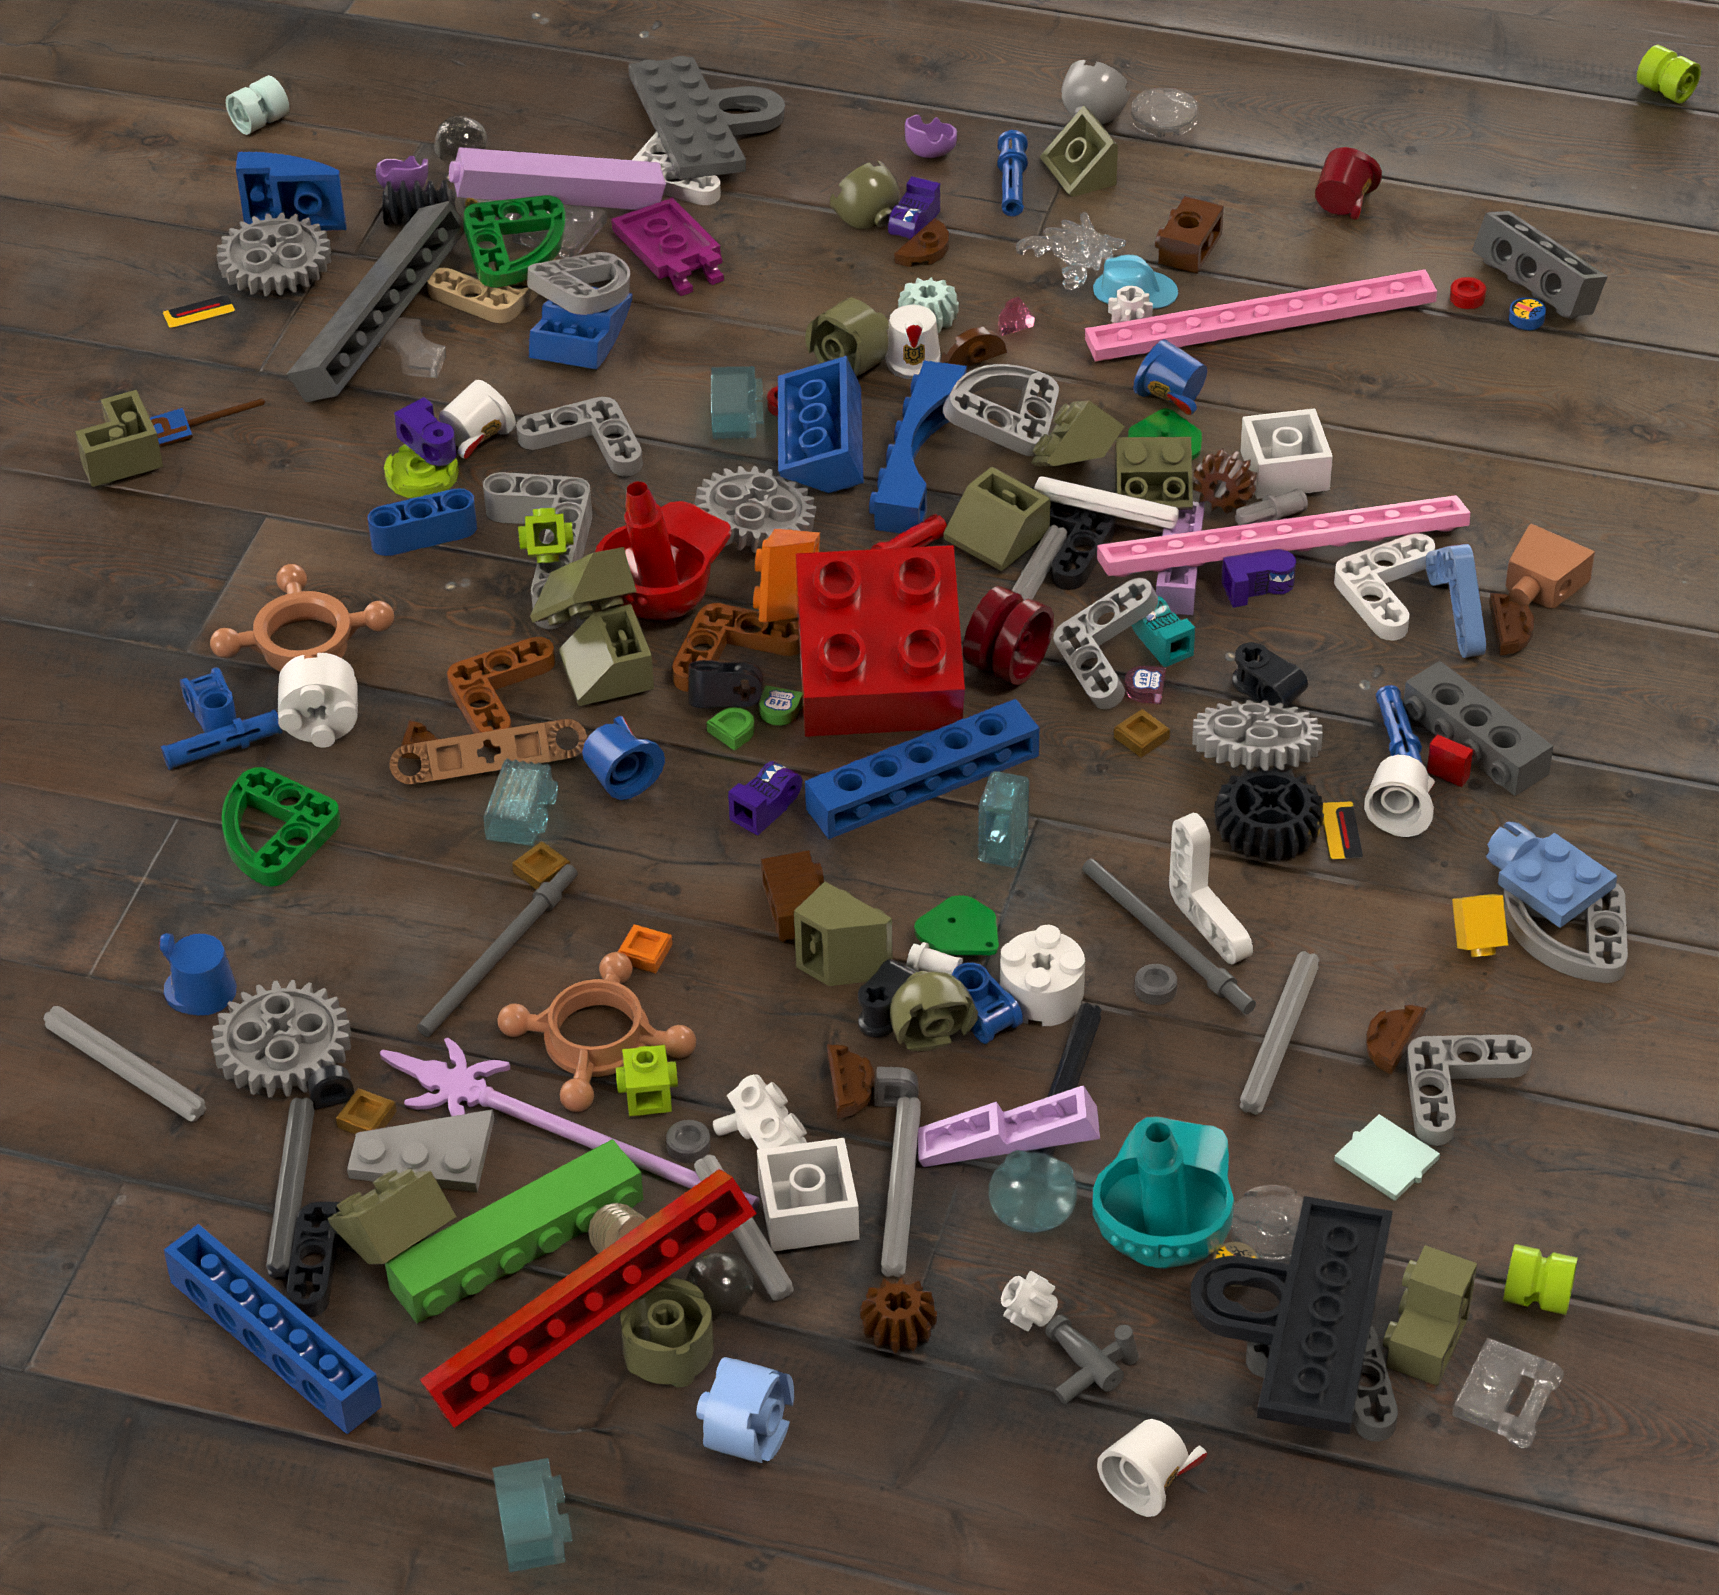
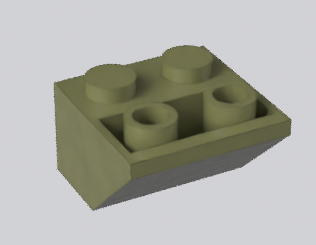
M1089 400L1072 402L1070 406L1066 403L1061 407L1053 420L1057 424L1049 436L1044 434L1033 448L1032 452L1036 455L1031 463L1036 467H1047L1102 458L1125 426Z
M1117 437L1114 452L1115 492L1117 494L1178 508V510H1193L1191 437Z
M990 467L967 486L943 533L944 539L998 570L1003 571L1043 538L1050 527V498L994 467Z
M624 547L589 554L551 572L530 615L532 623L548 620L549 626H554L572 620L571 617L579 615L580 620L588 619L594 612L623 605L622 598L636 592Z
M631 604L594 612L559 648V656L578 706L654 689L652 655Z
M824 882L794 910L796 968L828 986L867 982L878 971L883 962L887 959H893L892 918L887 916L882 910L873 908L854 898L845 890H840Z
M410 1168L401 1173H398L396 1169L389 1171L373 1182L376 1188L362 1196L358 1192L337 1204L339 1212L329 1217L328 1221L332 1228L368 1264H384L456 1218V1215L432 1172H414Z

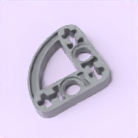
M606 252L589 253L530 265L528 267L527 286L571 313L587 315L615 307L627 298L630 288V269L622 259L614 254ZM611 279L610 283L598 289L588 285L589 283Z
M1010 364L986 365L969 371L956 382L944 403L943 413L947 420L956 426L1020 454L1034 456L1036 454L1032 451L1036 443L1044 434L1048 435L1059 393V386L1049 375L1031 368ZM993 387L1022 390L1017 412H1013L973 393ZM1039 390L1042 392V398L1037 397ZM1027 410L1035 411L1041 416V419L1034 417ZM987 418L996 420L1002 427L991 424ZM1027 430L1032 432L1030 438L1027 437Z
M1616 883V887L1573 918L1576 920H1586L1587 953L1570 948L1547 935L1531 918L1545 917L1506 889L1503 890L1506 923L1516 940L1533 957L1561 973L1583 980L1612 983L1624 976L1628 958L1625 893L1619 884ZM1602 899H1608L1610 904L1609 911H1602ZM1600 926H1607L1613 928L1617 933L1612 936H1605L1598 933L1595 929ZM1611 951V964H1606L1603 958V952Z

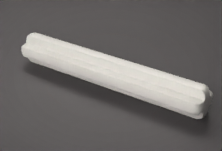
M1044 476L1038 478L1034 488L1036 491L1049 497L1052 502L1167 529L1175 528L1179 518V510L1173 506Z

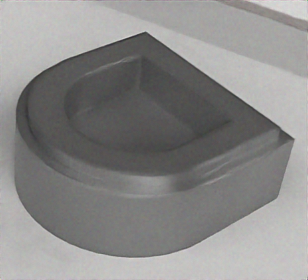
M877 1067L874 1106L897 1107L898 1100L903 1096L908 1098L918 1097V1077L913 1071L901 1067Z

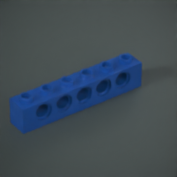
M1017 699L1011 700L806 780V810L825 836L831 839L1038 757L1040 728Z
M197 1224L164 1249L171 1283L346 1434H349L382 1407L376 1373L201 1225Z

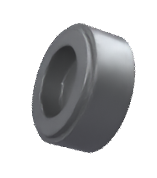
M1149 964L1139 969L1136 973L1135 993L1143 1002L1161 1005L1175 997L1177 992V976L1168 966Z
M695 1120L679 1121L673 1124L666 1134L667 1151L676 1161L693 1163L703 1159L710 1150V1134L707 1127L701 1122Z

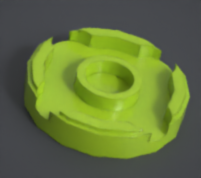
M406 444L399 447V452L394 454L393 457L391 453L386 458L384 465L388 487L396 494L407 498H417L449 490L457 481L459 473L456 458L450 464L444 466L431 465Z

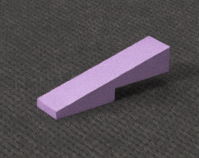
M1193 502V510H1179V518L1175 528H1163L1162 536L1202 531L1205 503ZM1185 565L1171 567L1165 571L1158 572L1157 596L1162 597L1167 602L1172 613L1193 615L1198 567Z
M1084 1085L1003 1112L998 1103L994 1102L918 1128L919 1162L923 1167L1100 1139L1097 1106Z

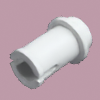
M923 942L921 945L913 944L908 954L906 966L918 972H943L952 975L954 969L962 964L963 959L930 949L929 944Z

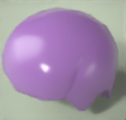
M913 115L906 119L905 139L907 146L915 155L922 158H936L944 156L956 146L957 129L951 124L940 122L938 117H935L931 123L925 124L922 122L920 115Z
M409 156L404 162L397 159H384L376 165V178L384 190L387 181H391L394 191H398L401 181H405L408 190H412L415 180L419 181L422 189L428 177V159L426 158L423 159L421 165L417 163L414 156Z

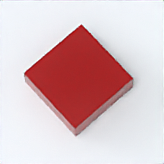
M1437 734L1429 746L1427 772L1463 787L1470 778L1473 749Z

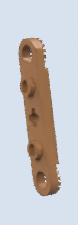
M561 719L403 745L397 748L391 755L389 767L392 775L399 782L417 784L527 766L578 756L583 750L587 734L579 722L572 719ZM570 727L577 732L578 743L573 749L563 750L557 745L556 735L561 728ZM490 740L492 746H499L500 754L494 755V762L487 763L485 757H478L477 749L483 748V741ZM405 753H414L421 760V769L414 776H406L399 771L398 761Z

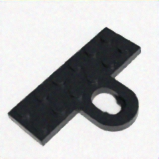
M1304 1196L1289 1264L1245 1256H1224L1206 1263L1195 1274L1191 1283L1190 1305L1194 1317L1205 1329L1222 1337L1271 1345L1258 1403L1257 1418L1350 1435L1393 1211ZM1230 1285L1264 1289L1273 1293L1280 1303L1271 1311L1255 1313L1246 1310L1238 1302L1228 1300L1224 1296L1223 1291Z

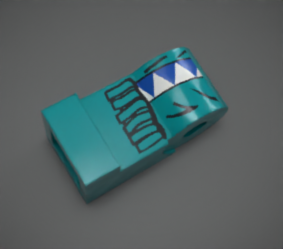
M1158 596L1156 608L1149 615L1131 625L1139 639L1164 668L1194 656L1195 626L1187 618L1180 620L1174 612H1171L1167 602L1160 596ZM1171 643H1175L1180 647L1177 651L1170 652Z

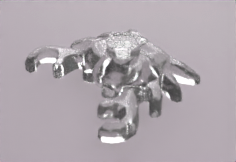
M1083 212L1080 215L1081 225L1070 220H1062L1061 223L1065 229L1048 227L1044 229L1046 236H1027L1016 244V252L1024 255L1027 249L1034 248V254L1038 258L1046 251L1053 250L1054 256L1059 257L1067 265H1070L1062 269V274L1066 278L1062 283L1065 289L1074 290L1084 284L1087 278V268H1093L1095 271L1099 270L1102 265L1101 259L1113 258L1112 250L1124 247L1126 240L1109 235H1100L1095 231L1087 212Z

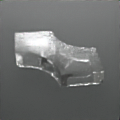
M398 317L377 344L378 348L395 354L402 361L403 375L437 378L447 356L446 347L432 343L422 335L421 320Z

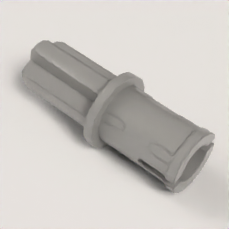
M1294 489L1291 492L1275 497L1266 495L1260 502L1238 508L1235 521L1238 525L1281 520L1282 517L1306 511L1308 500L1302 489Z

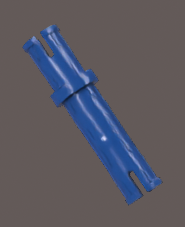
M1393 685L1380 688L1376 693V700L1380 706L1384 724L1391 741L1389 744L1391 756L1407 755L1419 760L1423 764L1420 756L1422 746L1419 738L1413 734L1399 688Z
M274 709L271 712L243 721L240 717L233 719L230 725L166 746L163 745L161 750L166 765L171 770L174 767L238 746L241 749L250 747V742L281 734L283 731L278 724V715Z

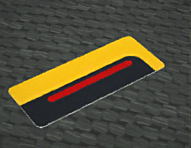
M224 295L164 311L163 315L169 327L173 328L234 312L235 309L229 296Z
M1350 801L1323 803L1324 826L1331 859L1362 858L1363 853L1353 803Z

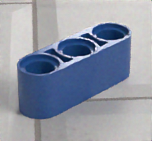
M458 488L374 508L368 514L372 550L382 556H391L471 536L477 530L474 495L466 489Z

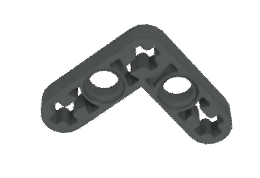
M1371 1326L1362 1373L1373 1375L1379 1383L1373 1387H1362L1359 1385L1353 1421L1358 1434L1363 1438L1380 1442L1389 1439L1394 1434L1397 1426L1398 1408L1378 1335ZM1247 1342L1246 1365L1253 1374L1260 1377L1265 1376L1268 1358H1265V1355L1260 1351L1268 1350V1353H1270L1271 1345ZM1376 1402L1377 1415L1383 1422H1375L1374 1417L1369 1416L1371 1403Z

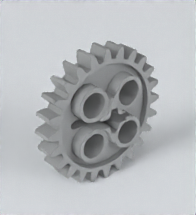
M268 213L265 216V220L261 221L254 216L252 217L253 223L251 224L239 222L240 230L230 228V236H222V244L217 245V261L222 278L227 277L229 285L237 283L239 291L249 287L250 294L252 295L259 289L263 290L264 296H268L271 290H276L279 295H282L285 288H289L292 292H297L296 285L301 284L302 286L309 287L308 279L319 280V272H327V264L331 263L330 240L327 239L326 230L321 231L319 223L311 225L310 218L299 222L298 214H294L290 219H285L284 213H280L277 218L272 219V216Z
M738 466L737 473H733L727 468L724 469L723 476L712 473L711 480L703 479L702 487H697L694 505L730 524L732 534L726 545L735 542L737 543V549L740 551L745 546H751L753 553H756L757 549L762 547L763 540H767L774 529L812 532L816 513V506H813L814 497L807 496V488H798V482L785 481L786 478L780 475L777 477L772 476V469L766 470L765 473H759L756 466H753L751 472H746L743 467Z
M1247 700L1242 705L1236 701H1231V706L1219 703L1217 704V709L1207 707L1205 708V713L1197 714V719L1193 720L1192 744L1197 745V752H1205V758L1216 757V763L1229 761L1233 768L1243 764L1246 765L1247 770L1259 766L1264 771H1268L1270 766L1283 770L1284 764L1298 767L1299 761L1308 763L1310 762V757H1317L1318 751L1322 749L1323 732L1322 725L1318 724V719L1309 718V712L1297 713L1298 707L1285 709L1282 703L1270 706L1268 701L1265 700L1261 703H1253V701Z
M291 980L287 988H281L278 981H273L272 990L268 991L260 984L256 985L257 995L254 996L243 991L241 992L242 1003L229 1001L227 1003L229 1013H219V1025L212 1028L214 1039L211 1040L217 1067L223 1068L226 1080L235 1079L236 1088L239 1089L249 1083L250 1091L253 1095L262 1087L267 1089L268 1097H272L277 1088H282L286 1097L290 1096L293 1086H298L300 1090L307 1092V1082L315 1071L325 1066L335 1065V1063H345L344 1051L351 1049L349 1037L352 1035L346 1009L339 1007L337 997L328 999L325 988L313 993L312 983L310 982L304 985L301 990L296 988L295 980Z

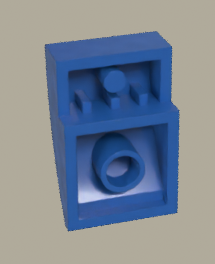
M238 152L236 175L245 223H253L252 217L254 216L261 221L265 220V216L268 213L272 216V219L277 218L280 213H284L285 219H290L294 214H298L299 222L310 218L311 225L319 223L321 231L347 229L340 172L338 169L310 159L291 155Z
M629 293L627 298L615 307L587 315L571 313L548 299L542 305V319L530 330L529 358L598 369L609 354L622 329L633 294Z

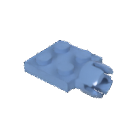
M1506 822L1505 828L1499 827L1487 844L1489 847V853L1486 855L1487 860L1501 870L1499 872L1498 885L1559 928L1616 887L1617 875L1556 833L1546 838H1539L1517 822Z

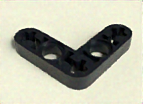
M1050 501V526L1063 527L1067 531L1066 535H1068L1052 563V581L1057 587L1065 590H1074L1080 588L1086 582L1098 563L1097 545L1109 544L1114 537L1115 516ZM1058 512H1068L1072 516L1062 518L1057 517L1055 514ZM1087 545L1093 549L1090 551H1079L1075 547ZM1072 563L1075 564V569H1071Z
M313 1202L304 1206L297 1216L287 1283L288 1300L309 1318L322 1314L329 1305L337 1247H351L332 1228L328 1221L329 1217L339 1212L337 1204L340 1202ZM316 1221H322L320 1227L314 1228ZM311 1253H320L325 1256L324 1260L317 1265L309 1266L301 1262L306 1255ZM306 1281L313 1282L314 1292L311 1293L310 1298L303 1299L307 1291Z

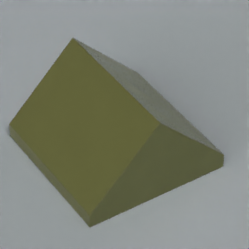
M1083 105L1040 155L1041 160L1072 197L1117 185L1118 145L1091 111Z

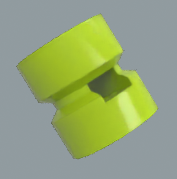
M1657 44L1651 47L1642 58L1637 71V82L1652 91L1662 92L1664 97L1680 104L1685 102L1695 91L1701 76V66L1683 56L1678 57L1676 52Z
M1515 1244L1503 1301L1527 1307L1533 1301H1537L1541 1310L1566 1315L1578 1257L1553 1252L1546 1258L1542 1256L1540 1249Z

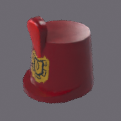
M1340 147L1329 152L1315 189V198L1318 204L1332 214L1345 215L1351 213L1350 219L1358 220L1363 196L1377 189L1382 181V170L1379 163L1370 155L1355 148Z

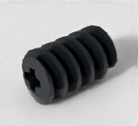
M418 180L414 181L412 190H408L405 181H401L398 191H394L391 181H387L382 196L384 225L388 223L390 215L394 224L400 225L404 215L407 222H409L419 208L451 201L455 208L454 191L449 189L446 180H442L439 190L435 189L432 180H428L426 190L421 189Z

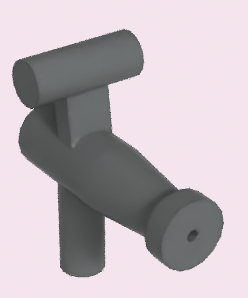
M1063 1314L1054 1317L1048 1323L1045 1334L1052 1341H1059L1073 1361L1081 1368L1054 1390L1063 1404H1067L1094 1382L1104 1391H1112L1121 1383L1124 1377V1372L1115 1362L1121 1359L1124 1364L1132 1365L1139 1359L1133 1331L1128 1325L1118 1326L1114 1332L1116 1341L1102 1350L1091 1340L1072 1328V1322Z

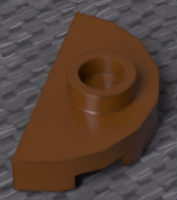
M934 218L894 253L895 263L912 267V262L928 261V265L943 258L949 250V231L946 226Z
M985 327L972 328L955 338L957 342L950 348L947 355L945 352L942 354L940 363L969 367L1005 354L1007 349L1005 342L995 332L988 331Z
M1490 593L1489 605L1500 656L1516 653L1525 648L1533 637L1534 616L1530 608L1525 604L1522 607L1518 603L1510 601L1509 595Z
M1405 1005L1404 1009L1392 1010L1387 1013L1386 1010H1383L1370 1021L1366 1034V1048L1368 1056L1378 1068L1392 1075L1408 1045L1424 1021L1426 1008Z
M827 1044V1056L837 1119L854 1115L867 1106L874 1095L875 1072L869 1059L866 1057L862 1058L858 1054L850 1052L845 1045Z

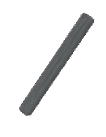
M294 1098L290 1102L266 1263L267 1273L272 1278H287L289 1276L296 1221L301 1208L314 1117L313 1101L309 1098Z

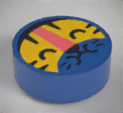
M1519 298L1510 305L1509 321L1512 325L1522 330L1537 329L1545 321V305L1533 298Z

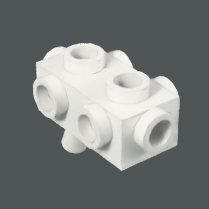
M753 1074L744 1078L738 1087L727 1095L735 1109V1113L713 1121V1127L718 1136L739 1130L746 1140L752 1138L758 1149L807 1143L803 1137L807 1132L802 1123L794 1114L790 1113L788 1115V1110L784 1106L788 1101L783 1092L774 1082L768 1085L765 1084L759 1075Z

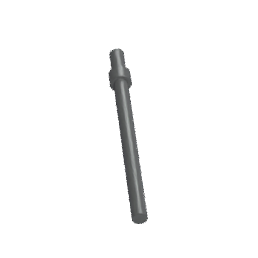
M1091 858L1084 863L1082 870L1207 980V987L1219 998L1226 997L1244 1014H1249L1254 1010L1256 1001L1237 985V979L1225 968L1218 969L1095 859Z
M566 864L550 882L542 883L533 893L531 903L417 1025L418 1031L423 1036L430 1037L545 911H551L562 899L561 893L578 876L577 870L572 865Z

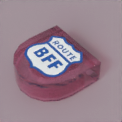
M1137 666L1132 668L1125 676V693L1134 701L1162 704L1166 667Z

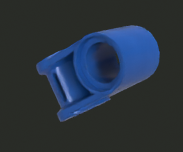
M218 667L211 669L210 674L190 681L187 678L180 679V687L190 712L194 713L204 733L230 725L232 720L237 718L232 692L226 685L223 674Z
M963 963L954 969L952 975L964 984L977 1008V1021L971 1028V1031L981 1043H989L993 1040L996 1033L1009 1026L1016 1028L1022 1025L1023 1014L1017 1001L997 983L986 968L977 963Z

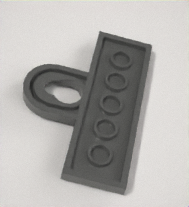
M676 56L672 59L659 61L647 59L640 63L629 64V77L655 130L658 132L663 147L679 179L746 172V159L734 135L770 131L778 127L784 120L785 102L779 94L766 88L754 86L710 90L693 57ZM742 109L754 110L757 112L745 114H730L724 112V110Z

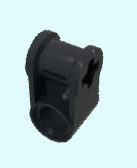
M1248 642L1236 649L1235 661L1238 668L1233 673L1232 684L1239 692L1248 695L1259 703L1264 700L1268 701L1270 706L1282 703L1283 708H1286L1307 689L1308 680L1305 673L1297 665L1269 651L1264 645Z
M699 660L688 665V702L693 707H750L761 698L763 674L760 668L751 662ZM741 680H749L750 689H742Z
M887 959L883 962L878 971L858 991V1002L862 1007V1012L858 1018V1027L861 1032L870 1037H883L893 1032L890 1019L892 998L900 986L912 974L918 971L893 959Z

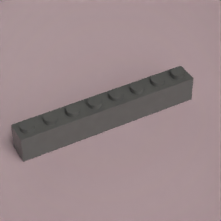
M451 201L418 209L287 373L305 402L334 397L341 392L465 233L464 222Z

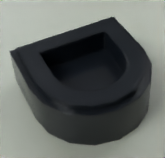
M330 1065L322 1067L315 1071L308 1080L310 1099L313 1101L314 1110L348 1102L354 1094L350 1074L342 1066Z

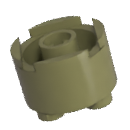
M849 297L820 314L808 324L805 334L806 347L809 354L814 351L819 361L815 365L847 356L855 376L858 377L885 359L888 352L887 331L889 323L882 313L875 312L866 303Z
M665 1278L620 1310L623 1354L627 1369L631 1373L649 1382L685 1387L690 1385L694 1381L695 1376L702 1372L710 1362L714 1351L712 1312L710 1305L704 1299V1293L696 1285L678 1278Z

